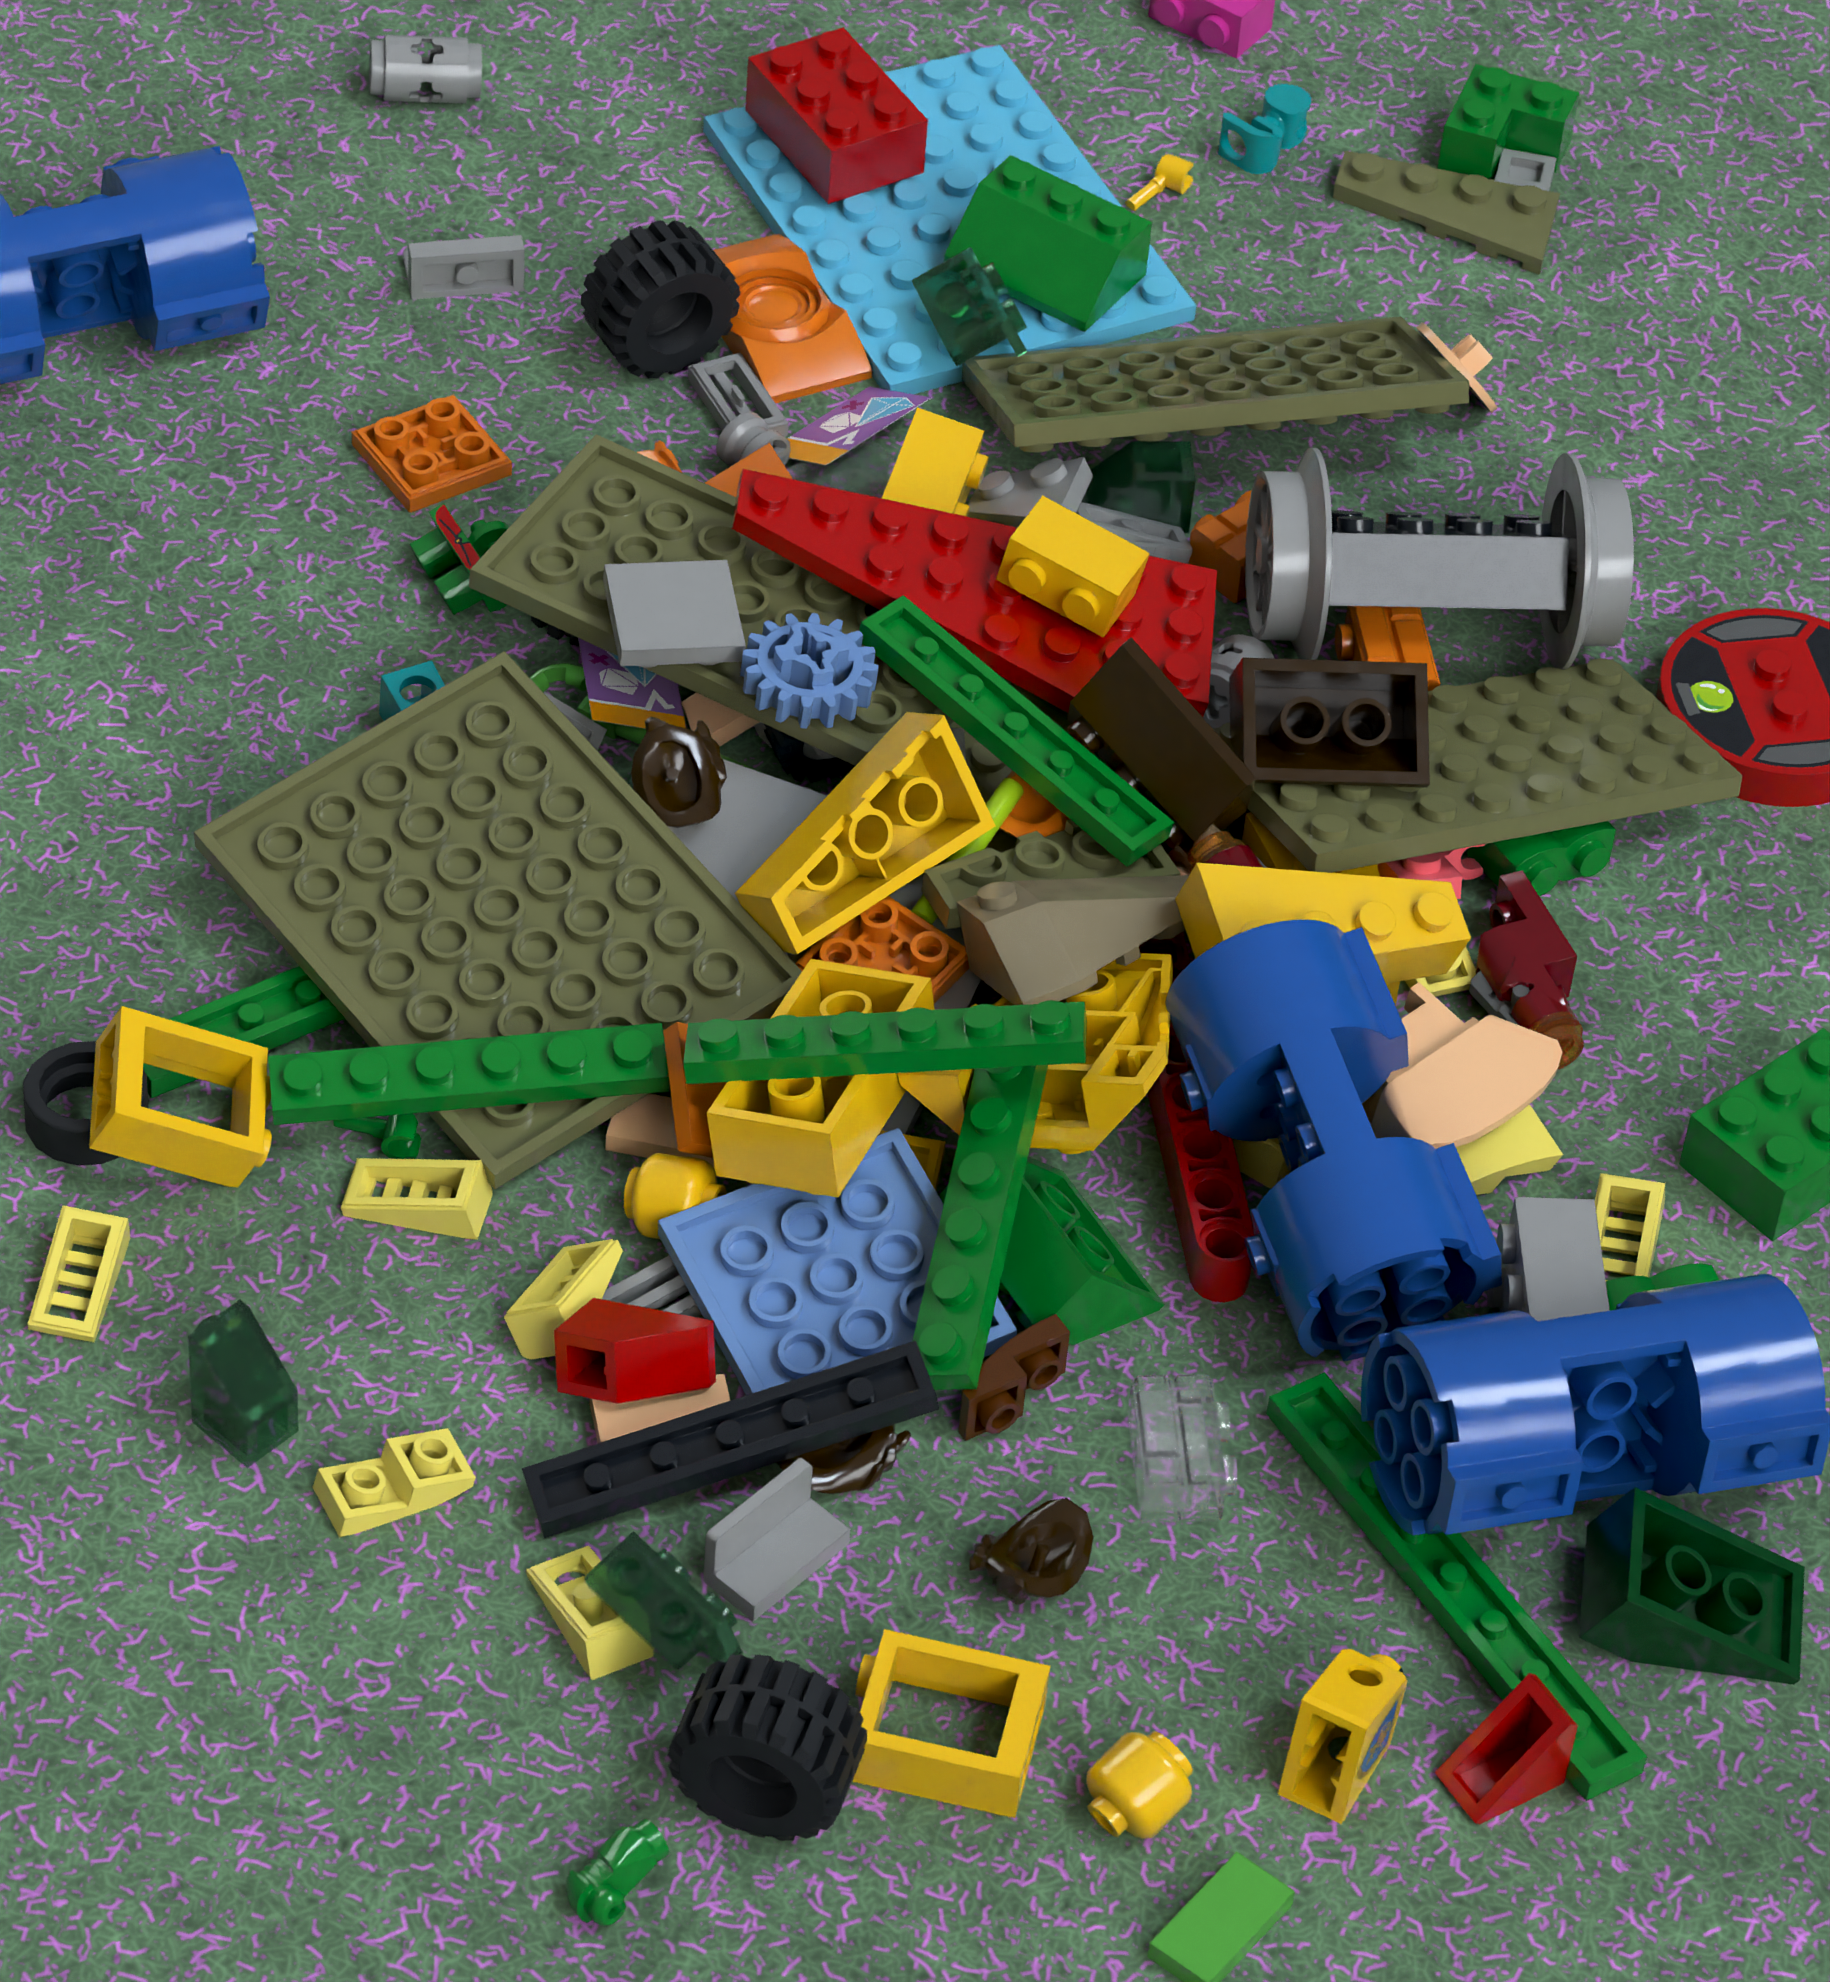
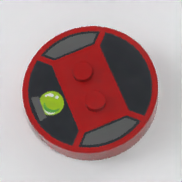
M1751 608L1720 613L1706 618L1685 630L1673 642L1664 657L1655 697L1667 707L1672 715H1676L1684 721L1691 730L1710 747L1718 751L1728 763L1743 775L1739 796L1736 798L1758 804L1781 807H1805L1829 803L1830 622L1795 611Z

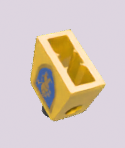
M1342 1649L1301 1700L1278 1795L1340 1824L1343 1823L1392 1741L1408 1682L1401 1666L1394 1659L1383 1654H1374L1368 1657L1353 1649ZM1337 1737H1350L1336 1756V1759L1342 1762L1334 1760L1328 1752L1329 1743Z

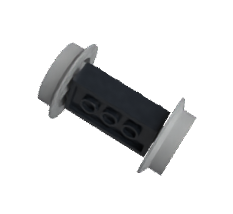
M1307 448L1295 471H1259L1253 484L1248 510L1245 546V587L1250 629L1253 637L1258 640L1291 641L1298 659L1316 660L1323 643L1329 605L1539 609L1548 658L1554 668L1566 670L1573 664L1581 646L1613 647L1619 642L1625 629L1631 600L1634 564L1633 524L1626 488L1623 482L1617 478H1586L1578 458L1572 453H1563L1555 461L1550 473L1541 520L1540 516L1506 514L1504 515L1503 525H1496L1491 520L1481 519L1479 514L1446 513L1445 523H1433V519L1422 518L1421 513L1386 512V522H1374V518L1363 517L1362 512L1331 511L1330 488L1323 455L1318 448Z

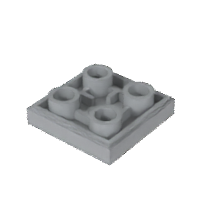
M727 560L604 565L603 583L620 666L651 668L657 665L699 663L702 665H715L723 662H742L743 650L746 649Z

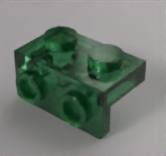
M634 1531L586 1574L585 1582L588 1588L672 1668L681 1669L700 1650L713 1663L716 1661L727 1662L730 1656L743 1654L731 1629L738 1621L730 1609L710 1591L703 1597L688 1583L691 1580V1576L669 1551L663 1548L659 1553H656Z

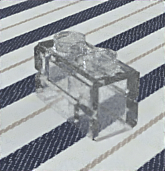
M1208 1374L1177 1375L1175 1379H1170L1168 1375H1137L1131 1382L1127 1418L1140 1521L1143 1523H1173L1179 1520L1184 1522H1218L1222 1520L1225 1496H1235L1237 1492L1235 1455H1223L1221 1444L1228 1443L1230 1436L1228 1402H1216L1213 1379Z

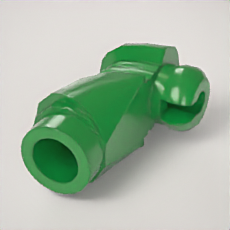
M643 1819L634 1826H621L599 1848L596 1858L591 1860L589 1865H586L579 1873L575 1870L569 1871L566 1880V1893L570 1906L583 1922L588 1923L593 1920L594 1923L600 1926H608L614 1924L622 1917L626 1909L624 1898L653 1870L660 1860L669 1855L668 1845L658 1828L648 1819Z

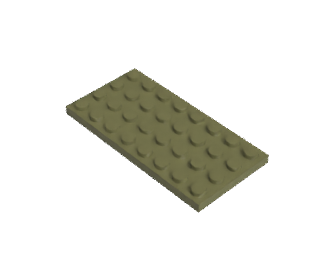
M1402 317L961 358L963 366L962 381L1014 447H1019L1020 450L1035 453L1052 450L1054 443L1076 441L1081 446L1100 447L1110 444L1111 438L1133 436L1140 441H1160L1168 437V432L1190 430L1195 435L1213 436L1225 432V427L1246 425L1254 430H1273L1281 427L1282 421L1303 419L1308 424L1326 425L1336 422L1338 416L1359 414V416L1366 419H1386L1394 415V410L1414 408L1420 413L1439 414L1447 412L1450 409V405L1469 403V380Z
M597 434L470 569L469 579L470 588L617 656L603 583L605 564L727 560L746 649L748 637L751 633L762 635L763 624L768 620L780 627L784 626L786 614L792 613L799 622H808L811 613H816L819 615L820 624L829 626L836 619L842 620V633L847 635L851 632L859 631L861 622L879 611L874 606L733 530L732 523L736 497ZM876 655L874 664L878 665L876 688L875 691H872L869 707L857 706L856 716L852 721L844 719L839 714L835 715L833 727L826 728L820 719H811L807 729L800 728L798 717L790 715L780 723L775 721L777 709L774 707L760 711L755 708L756 694H744L743 692L744 677L740 676L742 662H723L715 665H702L699 663L671 664L645 668L854 766L864 758L906 712L945 715L949 726L953 722L949 716Z
M1597 658L1590 660L1587 664L1570 666L1566 670L1545 667L1539 669L1536 673L1512 677L1493 676L1487 678L1484 682L1461 686L1441 685L1435 687L1432 691H1428L1430 785L1427 788L1255 783L1247 809L1308 871L1332 873L1738 797L1743 775L1728 763L1718 751L1710 747L1691 730L1684 721L1676 715H1672L1665 705L1626 672L1619 663L1613 659ZM1230 722L1223 724L1219 728H1213L1233 751L1230 739Z

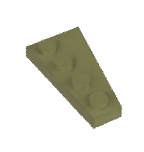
M1345 150L1335 181L1333 198L1395 222H1399L1404 218L1416 222L1425 228V233L1444 240L1448 235L1475 244L1476 252L1495 259L1500 254L1523 262L1522 269L1540 275L1558 208L1560 193L1542 190L1536 186H1518L1496 182L1481 175H1466L1436 169L1426 164H1411L1381 158L1370 153L1361 154Z
M1071 819L1066 820L1065 830L1046 837L1042 836L1038 831L1017 837L1015 848L1002 853L992 848H986L927 869L924 872L921 891L944 927L952 929L961 927L956 902L977 895L981 887L994 882L1181 875V873L1161 844L1126 867Z

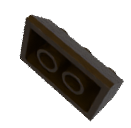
M1133 638L1128 639L1071 700L1067 720L1071 725L1067 729L1073 738L1091 753L1095 754L1097 752L1116 774L1174 821L1169 838L1164 843L1171 849H1175L1179 845L1189 857H1192L1247 811L1257 778Z
M1242 658L1230 675V739L1234 753L1257 778L1256 783L1427 788L1430 785L1427 663Z

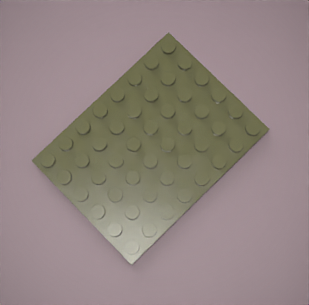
M505 651L194 831L195 847L370 1047L662 1023L663 1030L676 1022L688 1024L720 1018L731 1021L770 1019L802 972ZM649 1093L427 1113L468 1160L482 1161L488 1183L496 1190Z

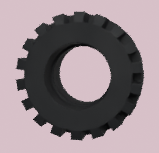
M661 220L652 222L646 229L638 226L630 230V234L622 240L617 238L610 244L611 249L605 255L600 254L593 263L596 269L594 272L587 274L583 284L587 290L581 294V305L585 309L582 314L586 322L621 366L627 368L631 374L638 377L645 374L647 378H659L664 372L672 375L681 372L682 368L687 365L698 364L701 362L700 358L708 351L712 353L720 345L718 343L719 339L724 335H728L733 326L730 319L738 314L740 304L736 299L740 296L739 285L734 281L735 276L698 231L691 226L687 228L683 222L673 220L666 225Z
M755 1654L754 1659L744 1655L730 1656L727 1662L716 1661L709 1665L706 1673H702L698 1679L669 1747L668 1757L671 1758L669 1769L672 1777L680 1781L678 1788L686 1797L697 1802L696 1807L706 1815L714 1816L721 1820V1824L735 1830L736 1828L749 1832L750 1835L762 1838L771 1836L780 1841H794L795 1836L808 1839L817 1836L820 1829L828 1830L834 1824L836 1817L839 1816L865 1751L867 1730L861 1726L864 1719L857 1708L848 1705L850 1698L840 1688L830 1686L827 1683V1678L817 1672L811 1673L800 1668V1664L785 1660V1662L776 1661L771 1656Z

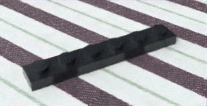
M915 1340L522 1468L545 1539L939 1410L936 1392Z

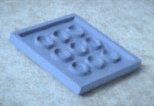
M898 1127L877 1136L838 1198L814 1195L804 1191L764 1184H751L658 1220V1236L703 1318L714 1321V1338L745 1394L749 1395L912 1342L944 1204ZM998 1296L984 1357L993 1354L1017 1335V1329Z

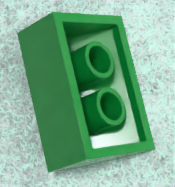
M1010 155L978 184L944 254L943 264L1085 332L1146 275L1152 222L1075 184L1069 183Z
M1028 1156L999 1289L1011 1295L1020 1307L1016 1312V1316L1021 1324L1027 1329L1056 1314L1070 1331L1069 1344L1075 1345L1159 1311L1165 1304L1062 1170ZM948 1186L939 1194L943 1204Z

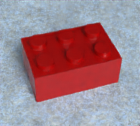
M844 27L748 57L746 112L827 204L924 173L928 119Z

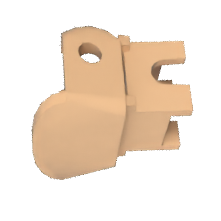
M1418 982L1410 988L1404 1009L1409 1014L1401 1019L1408 1037L1409 1066L1391 1072L1383 1085L1362 1105L1376 1138H1415L1429 1143L1435 1149L1452 1143L1455 1144V1147H1459L1473 1142L1498 1128L1538 1098L1555 1077L1562 1056V1050L1558 1040L1494 1015H1488L1480 1021L1472 1017L1464 1023Z

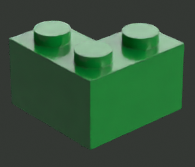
M1475 64L1444 124L1437 169L1466 175H1481L1493 180L1498 170L1501 153L1506 148L1555 157L1554 172L1556 173L1571 142L1580 92L1562 88L1552 82H1540L1511 74L1501 68Z

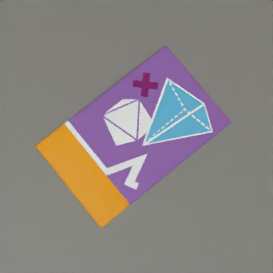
M869 386L787 438L791 448L789 458L828 465L931 399V397Z
M578 638L593 721L646 729L645 720L649 717H655L669 724L686 728L677 683L643 667L620 666L617 655Z

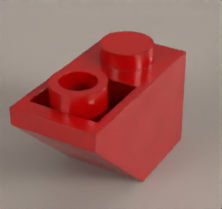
M592 1298L554 1330L557 1392L619 1404L710 1388L716 1383L713 1320Z

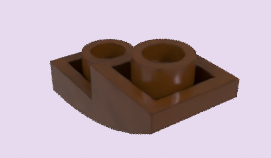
M1056 1314L1032 1325L997 1349L982 1364L977 1389H963L958 1433L965 1441L985 1432L996 1434L1009 1428L1019 1417L1023 1416L1025 1391L1027 1389H1044L1054 1383L1061 1374L1065 1373L1070 1331Z

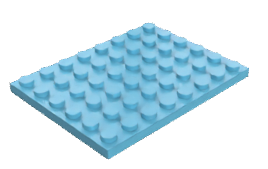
M1001 45L980 48L972 52L943 59L930 60L926 63L902 69L885 71L889 78L928 119L924 173L827 204L746 112L745 107L733 108L725 112L704 116V134L774 234L790 239L806 252L822 291L830 302L847 311L871 365L872 377L881 389L916 394L962 382L963 366L961 358L1102 345L1195 320L1196 304L1151 244L1149 245L1146 275L1085 332L943 264L944 254L978 184L1010 155L1069 183L1075 184L1117 206H1121Z

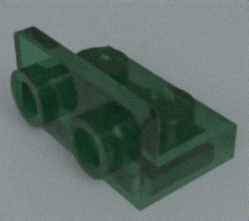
M971 247L911 280L956 366L1006 338L1017 357L1028 352L1018 334L1028 328L1012 298L1001 302L999 298L1009 292L993 262L982 267Z

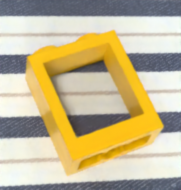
M121 1006L96 1041L89 1148L223 1186L239 1187L254 1167L259 1168L264 1164L271 1146L272 1134L269 1129L265 1128V1111L271 1100L270 1076L267 1075L268 1048ZM143 1063L232 1088L230 1131L142 1107Z
M884 1629L877 1656L864 1654L858 1674L855 1695L864 1698L860 1713L864 1719L861 1726L867 1730V1742L852 1782L1016 1818L1045 1710L1051 1666ZM896 1681L1010 1707L996 1758L879 1732L892 1682Z

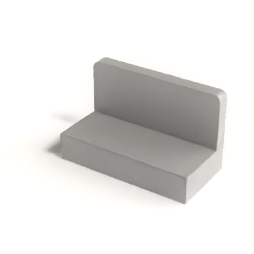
M521 235L408 243V250L403 252V262L411 300L524 291L525 249Z
M803 1458L796 1460L713 1526L706 1534L703 1582L752 1621H755L834 1557L850 1541V1528L810 1498L813 1466Z

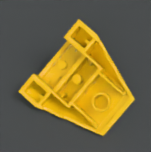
M1140 953L1141 957L1127 966L1116 964V960L1096 971L1097 984L1082 993L1060 1000L1063 1003L1085 1001L1087 1018L1086 1063L1048 1065L1030 1148L1057 1149L1063 1154H1079L1086 1151H1094L1145 1097L1168 1064L1170 1013L1165 1005L1173 977L1171 954ZM1002 996L1001 999L992 1005L1010 1006L1013 1004ZM975 1069L897 1073L900 1086L960 1135Z

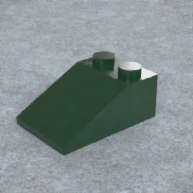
M1634 1487L1587 1524L1579 1638L1631 1662L1794 1685L1800 1681L1805 1567Z

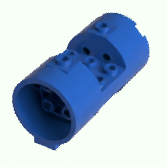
M220 146L162 158L159 156L145 159L126 158L116 162L114 165L103 167L101 194L87 197L78 204L54 209L49 206H38L28 210L23 215L15 217L5 198L0 194V384L42 376L45 353L43 338L127 320L132 321L141 338L151 340L154 351L265 328L270 295L265 284L264 265L262 263L252 264L256 260L253 232H257L258 228L244 180L235 160L229 152L221 154Z
M1302 919L1280 921L1255 927L1232 936L1208 949L1192 961L1171 985L1165 1005L1170 1013V1023L1188 1067V1071L1179 1074L1180 1085L1190 1111L1201 1108L1210 1131L1217 1130L1224 1136L1242 1141H1266L1267 1139L1274 1138L1279 1140L1284 1161L1291 1173L1275 1184L1263 1197L1257 1208L1251 1210L1253 1236L1245 1238L1244 1241L1256 1276L1268 1274L1276 1296L1280 1295L1301 1348L1313 1357H1317L1324 1349L1339 1350L1343 1361L1366 1357L1372 1341L1378 1334L1389 1333L1399 1327L1445 1321L1443 1315L1462 1300L1465 1304L1474 1305L1484 1291L1502 1286L1501 1252L1455 1144L1452 1143L1435 1149L1429 1143L1415 1138H1376L1362 1103L1383 1085L1391 1072L1409 1066L1407 1032L1363 928L1344 933L1338 927L1322 921Z
M1769 1274L1636 1292L1627 1297L1623 1303L1617 1304L1616 1310L1536 1321L1528 1313L1515 1310L1399 1327L1392 1332L1378 1334L1374 1338L1368 1349L1362 1373V1422L1374 1420L1375 1444L1381 1457L1379 1461L1369 1462L1372 1475L1388 1512L1395 1522L1411 1535L1443 1532L1445 1535L1573 1515L1574 1505L1577 1501L1627 1494L1634 1487L1643 1491L1653 1490L1664 1496H1674L1693 1492L1704 1494L1821 1475L1830 1442V1415L1825 1409L1824 1374L1814 1332L1802 1305L1794 1293L1784 1282Z

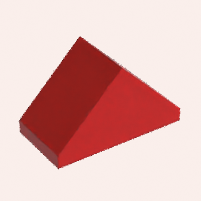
M1529 1673L1434 1773L1473 1822L1480 1825L1564 1784L1578 1725L1538 1676Z

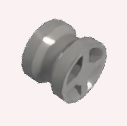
M745 412L736 416L725 426L718 438L716 451L717 456L724 463L732 466L770 442L785 466L789 459L791 448L790 442L780 432L768 431L767 423L754 412Z

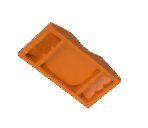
M774 234L713 250L735 276L734 281L739 285L740 296L736 299L740 304L738 314L730 319L733 326L728 335H724L722 338L733 354L741 353L775 404L872 378L871 365L847 311L829 301L818 284L806 252L782 235Z

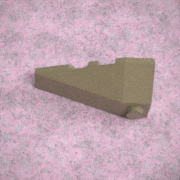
M1189 875L1000 881L987 884L978 890L977 895L956 902L970 971L1013 1005L1038 1004L1049 1000L1060 1001L1082 993L1098 983L1097 970L1116 960V964L1127 966L1141 957L1139 945L1149 939H1172L1185 931L1175 898Z

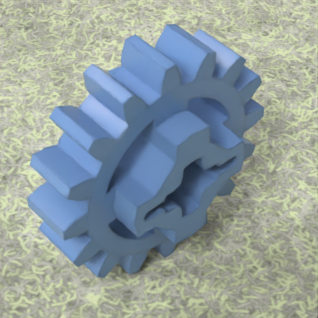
M792 613L786 614L784 626L780 627L768 620L763 624L762 635L755 633L749 635L747 649L743 650L740 676L744 677L743 692L744 694H756L755 708L760 711L770 707L777 709L775 717L777 722L781 723L791 715L798 717L800 728L807 729L811 719H820L826 728L833 727L835 715L839 714L844 719L852 721L855 719L857 706L869 707L872 691H875L878 674V665L874 664L876 651L874 647H861L863 633L860 631L851 632L847 635L842 633V620L836 619L829 626L820 624L819 615L816 613H811L808 622H799Z

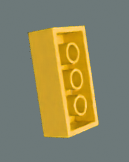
M810 959L771 1018L780 1015L796 1017L838 1015L849 1011L881 1013L900 1012L911 1008L935 1010L931 978ZM859 1074L850 1076L728 1081L707 1111L716 1176L838 1198L906 1092L899 1085L898 1074Z

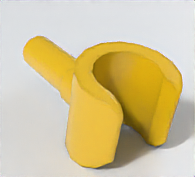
M1164 155L1158 163L1154 178L1126 200V206L1136 211L1156 194H1160L1165 188L1183 195L1193 183V177L1187 174L1193 168L1194 163L1175 155Z

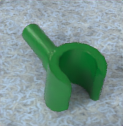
M412 1113L389 1115L387 1120L364 1117L333 1121L335 1127L382 1138L381 1149L388 1158L416 1159L418 1156L422 1138L416 1133L418 1121Z

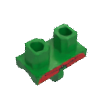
M444 503L429 511L436 528L409 545L429 578L458 563V567L433 581L452 614L455 615L481 600L490 613L507 606L494 598L470 588L469 579L470 569L502 536L509 526L501 521L486 523L484 520H478L471 525L470 530L472 533L467 538Z

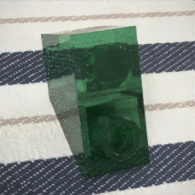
M1131 441L1091 469L1093 477L1081 502L1181 527L1184 533H1189L1196 483L1190 441Z
M238 1300L220 1314L204 1319L194 1332L188 1336L192 1423L245 1467L249 1468L299 1431L298 1390L250 1307L243 1301Z

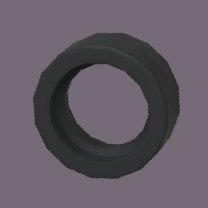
M96 1041L72 1042L49 1050L31 1065L23 1081L26 1132L38 1150L56 1161L79 1166L104 1164L120 1158L119 1156L89 1148L91 1119H74L62 1116L47 1107V1104L60 1093L76 1087L93 1086ZM143 1070L141 1106L148 1108L147 1075Z

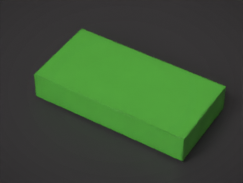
M1236 1852L1150 1942L1147 1957L1182 1982H1221L1290 1909L1293 1904L1295 1891Z

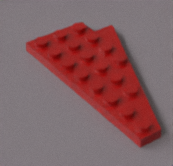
M742 469L737 487L732 523L733 530L879 610L904 595L999 676L1068 713L1071 700L1118 648L1131 637L1202 717L1207 709L1210 690L1217 570L1149 556L1134 597L1106 635L1101 637L996 580L1009 539L1018 527Z

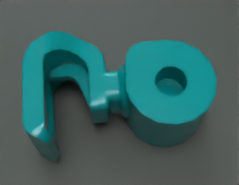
M1291 84L1270 86L1265 91L1262 116L1253 118L1251 125L1231 113L1224 112L1218 154L1246 172L1253 174L1272 172L1278 162L1281 149H1291L1301 143L1306 137V116L1311 106L1309 93L1303 88ZM1229 130L1235 131L1243 139L1246 147L1245 156L1238 154L1231 147L1228 140Z

